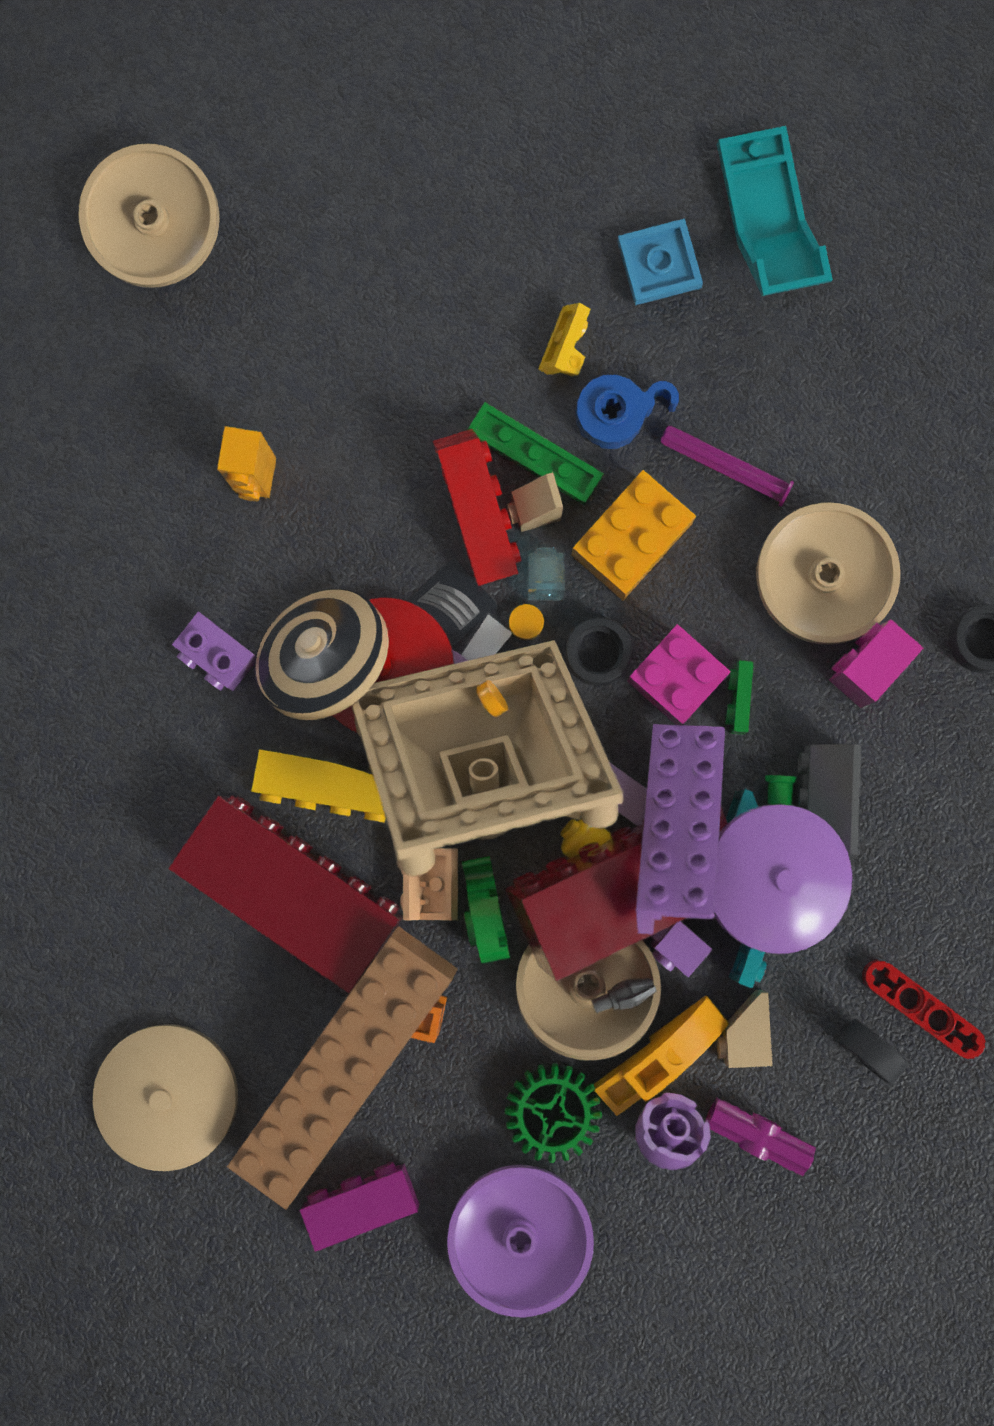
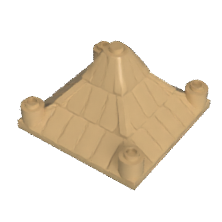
M555 640L377 682L358 701L351 705L356 731L362 738L394 842L397 866L405 874L415 876L428 872L435 863L434 849L443 847L446 844H455L474 838L481 840L494 839L513 828L537 823L543 819L548 820L568 815L575 811L580 812L581 819L585 824L595 828H604L612 825L617 819L618 804L623 803V792ZM486 680H490L497 687L508 706V710L498 717L492 716L486 710L476 693L477 686Z

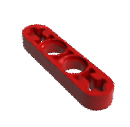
M874 960L864 967L862 980L869 990L952 1052L966 1059L976 1058L983 1052L985 1038L979 1029L893 965L882 960ZM885 968L884 976L893 983H897L898 977L902 981L893 990L880 982L874 985L875 977L872 975L874 969L881 971ZM912 988L917 992L918 1001L912 1008H904L899 1001V996L904 989ZM892 990L890 997H888L887 993ZM935 1010H942L947 1017L946 1025L940 1030L932 1029L928 1022L930 1014ZM954 1029L966 1036L972 1033L971 1041L974 1043L973 1048L965 1047L961 1050L962 1041L950 1033Z

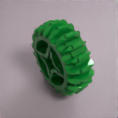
M552 1063L551 1074H545L543 1064H539L537 1066L538 1077L534 1078L530 1070L524 1072L525 1078L529 1082L527 1085L518 1079L514 1082L516 1089L521 1092L520 1095L514 1092L508 1093L507 1099L516 1103V1106L505 1107V1114L516 1116V1118L507 1121L506 1127L507 1129L519 1128L512 1136L513 1142L516 1143L525 1138L526 1141L523 1143L522 1152L527 1153L535 1146L534 1158L536 1160L542 1158L543 1151H548L550 1163L555 1162V1152H561L563 1160L568 1161L569 1153L567 1149L573 1148L577 1155H581L583 1152L578 1142L581 1140L589 1146L593 1143L590 1135L586 1133L587 1130L593 1133L599 1132V1125L590 1120L602 1118L601 1110L591 1109V1107L601 1102L600 1097L595 1095L587 1097L595 1087L592 1082L582 1087L580 1086L585 1078L582 1072H579L574 1079H571L572 1066L567 1065L563 1075L558 1074V1063ZM557 1084L552 1095L546 1099L536 1097L532 1099L529 1097L532 1092L541 1086ZM568 1088L578 1095L583 1104L582 1117L575 1115L574 1111L569 1110L564 1105ZM558 1099L559 1112H563L564 1115H555L548 1127L547 1112L543 1113V1109H552ZM524 1108L532 1110L533 1114L541 1118L542 1125L539 1137L526 1125L523 1117ZM558 1127H577L566 1138L549 1140Z

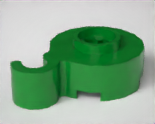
M490 856L462 861L470 911L464 912L470 946L478 947L482 964L510 958Z

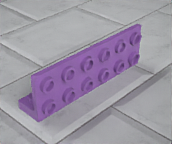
M653 724L636 908L638 933L653 934L654 920H661L662 916L708 919L714 917L725 741L724 727Z

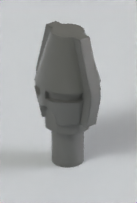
M651 978L626 979L607 991V994L592 999L591 1003L596 1014L610 1008L614 1010L631 1009L635 1006L637 1007L657 990Z

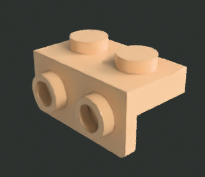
M434 849L435 863L428 872L422 875L412 876L401 871L403 875V893L400 899V906L403 911V920H458V849Z

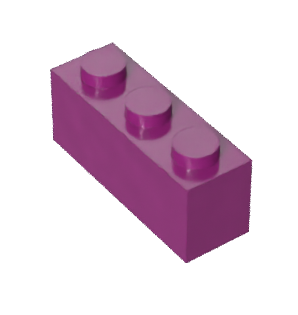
M390 1162L374 1169L375 1175L363 1180L360 1175L353 1176L340 1183L341 1188L328 1193L327 1188H323L307 1195V1201L303 1203L300 1212L314 1251H319L418 1212L419 1201L405 1164L395 1166L394 1162Z

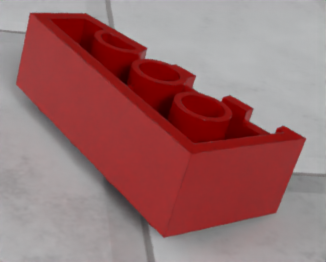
M473 429L432 441L442 465L441 471L452 498L453 510L458 525L461 528L462 539L477 585L480 586L519 574L516 563L522 562L516 541L509 542L506 530L512 529L510 518L506 508L500 510L496 498L502 495L500 484L496 474L490 476L486 464L492 461L487 441L480 442Z

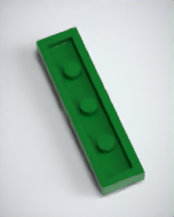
M484 402L467 429H473L480 442L486 440L490 449L536 477L540 478L553 472L558 490L584 506L603 477L604 473Z

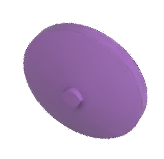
M779 804L765 805L740 814L721 830L718 844L714 916L730 936L756 950L784 954L798 952L815 945L836 927L850 899L852 870L850 859L842 840L825 820L803 808Z
M530 1165L501 1167L484 1174L474 1181L462 1194L453 1210L447 1240L452 1270L466 1293L486 1309L511 1317L540 1315L566 1302L577 1291L587 1275L592 1261L594 1245L591 1220L578 1193L558 1175L546 1169Z

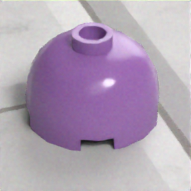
M664 1093L661 1097L650 1100L642 1109L635 1125V1136L641 1154L650 1163L659 1168L678 1170L691 1165L706 1151L710 1141V1125L708 1121L704 1123L701 1115L695 1110L697 1105L694 1101L681 1094Z

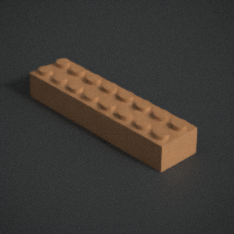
M398 926L227 1167L287 1210L448 987L458 968Z

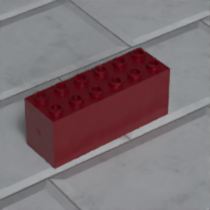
M232 794L229 798L218 796L168 869L350 993L403 919V916L398 913L401 907L384 895L378 899L370 894L369 890L372 887L357 876H350L348 879L340 873L342 866L327 856H320L318 858L310 853L313 846L300 837L291 835L288 838L282 834L281 831L284 827L269 816L261 815L258 817L253 814L252 811L255 807L243 798Z
M720 809L719 833L727 825L722 809ZM645 817L642 819L643 824L633 829L624 827L610 834L611 839L599 846L598 842H592L578 849V855L567 860L565 857L557 858L545 865L546 870L536 875L532 872L523 874L513 880L514 885L506 888V892L538 966L555 981L567 977L688 918L662 916L661 920H654L653 934L638 933L636 908Z

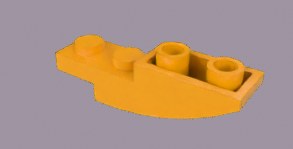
M707 995L652 1034L648 1045L594 1083V1091L616 1116L641 1098L647 1102L682 1074L710 1047L729 1025L728 1020Z

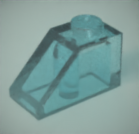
M550 547L536 548L535 553L528 554V600L562 601L565 591L564 553H556V549Z

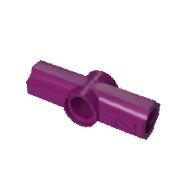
M716 1098L706 1115L705 1122L708 1121L710 1130L738 1143V1147L765 1161L770 1159L802 1176L809 1170L813 1162L815 1146L781 1130V1126L753 1112L751 1115L725 1100Z

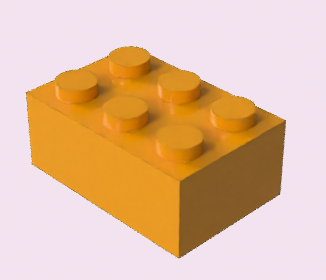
M642 470L572 549L571 556L624 601L692 525L696 515L647 472Z

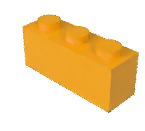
M225 426L217 470L234 492L239 493V498L248 501H259L260 497L270 498L276 456L264 436L258 431Z

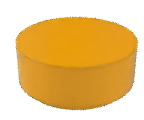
M520 605L510 614L509 627L512 634L518 639L532 640L543 630V615L533 605Z
M486 680L477 686L476 693L483 706L492 716L498 717L508 710L504 697L490 680Z

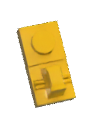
M581 303L562 307L538 370L547 375L563 373L569 376L579 375L585 356L577 351L574 346L587 329L588 322L586 320L591 310L590 308Z

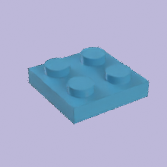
M685 219L618 236L617 242L635 305L702 288L703 281Z

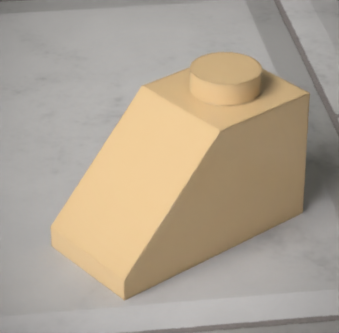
M553 472L511 492L512 503H508L507 508L512 524L518 523L521 532L561 521L563 505Z
M755 990L728 1020L729 1025L722 1032L723 1036L717 1038L718 1058H724V1064L728 1068L772 1066L768 992Z

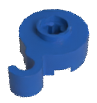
M603 375L591 380L581 391L576 406V424L581 435L592 443L599 445L600 448L618 449L630 444L640 432L644 419L652 413L655 404L654 398L658 396L666 398L669 403L668 410L674 412L679 402V393L672 383L666 381H658L652 384L648 391L643 392L628 378L620 375ZM606 406H614V408L616 407L619 410L616 413V418L610 419L608 414L603 415L602 411L606 409Z

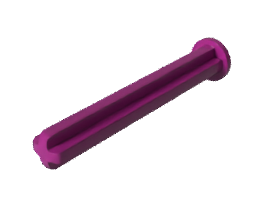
M672 425L665 429L661 437L662 445L778 501V506L782 507L794 484L793 481L787 483Z

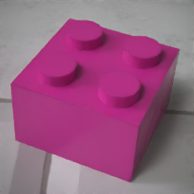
M891 619L882 625L876 622L864 635L858 637L854 642L859 647L842 655L831 669L836 673L829 681L857 706L862 708L876 702L923 650V647Z
M677 624L631 674L627 682L675 725H683L731 671Z

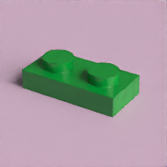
M739 660L734 665V669H729L731 672L727 677V690H733L732 704H726L724 724L730 725L729 734L744 735L749 730L754 663L752 661Z

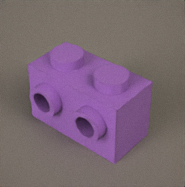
M199 611L172 644L180 651L176 656L191 669H194L196 665L207 672L204 679L220 691L224 686L234 691L255 664L256 656Z
M681 922L651 935L653 939L649 943L655 949L652 953L653 957L670 972L676 967L687 977L694 972L712 950Z

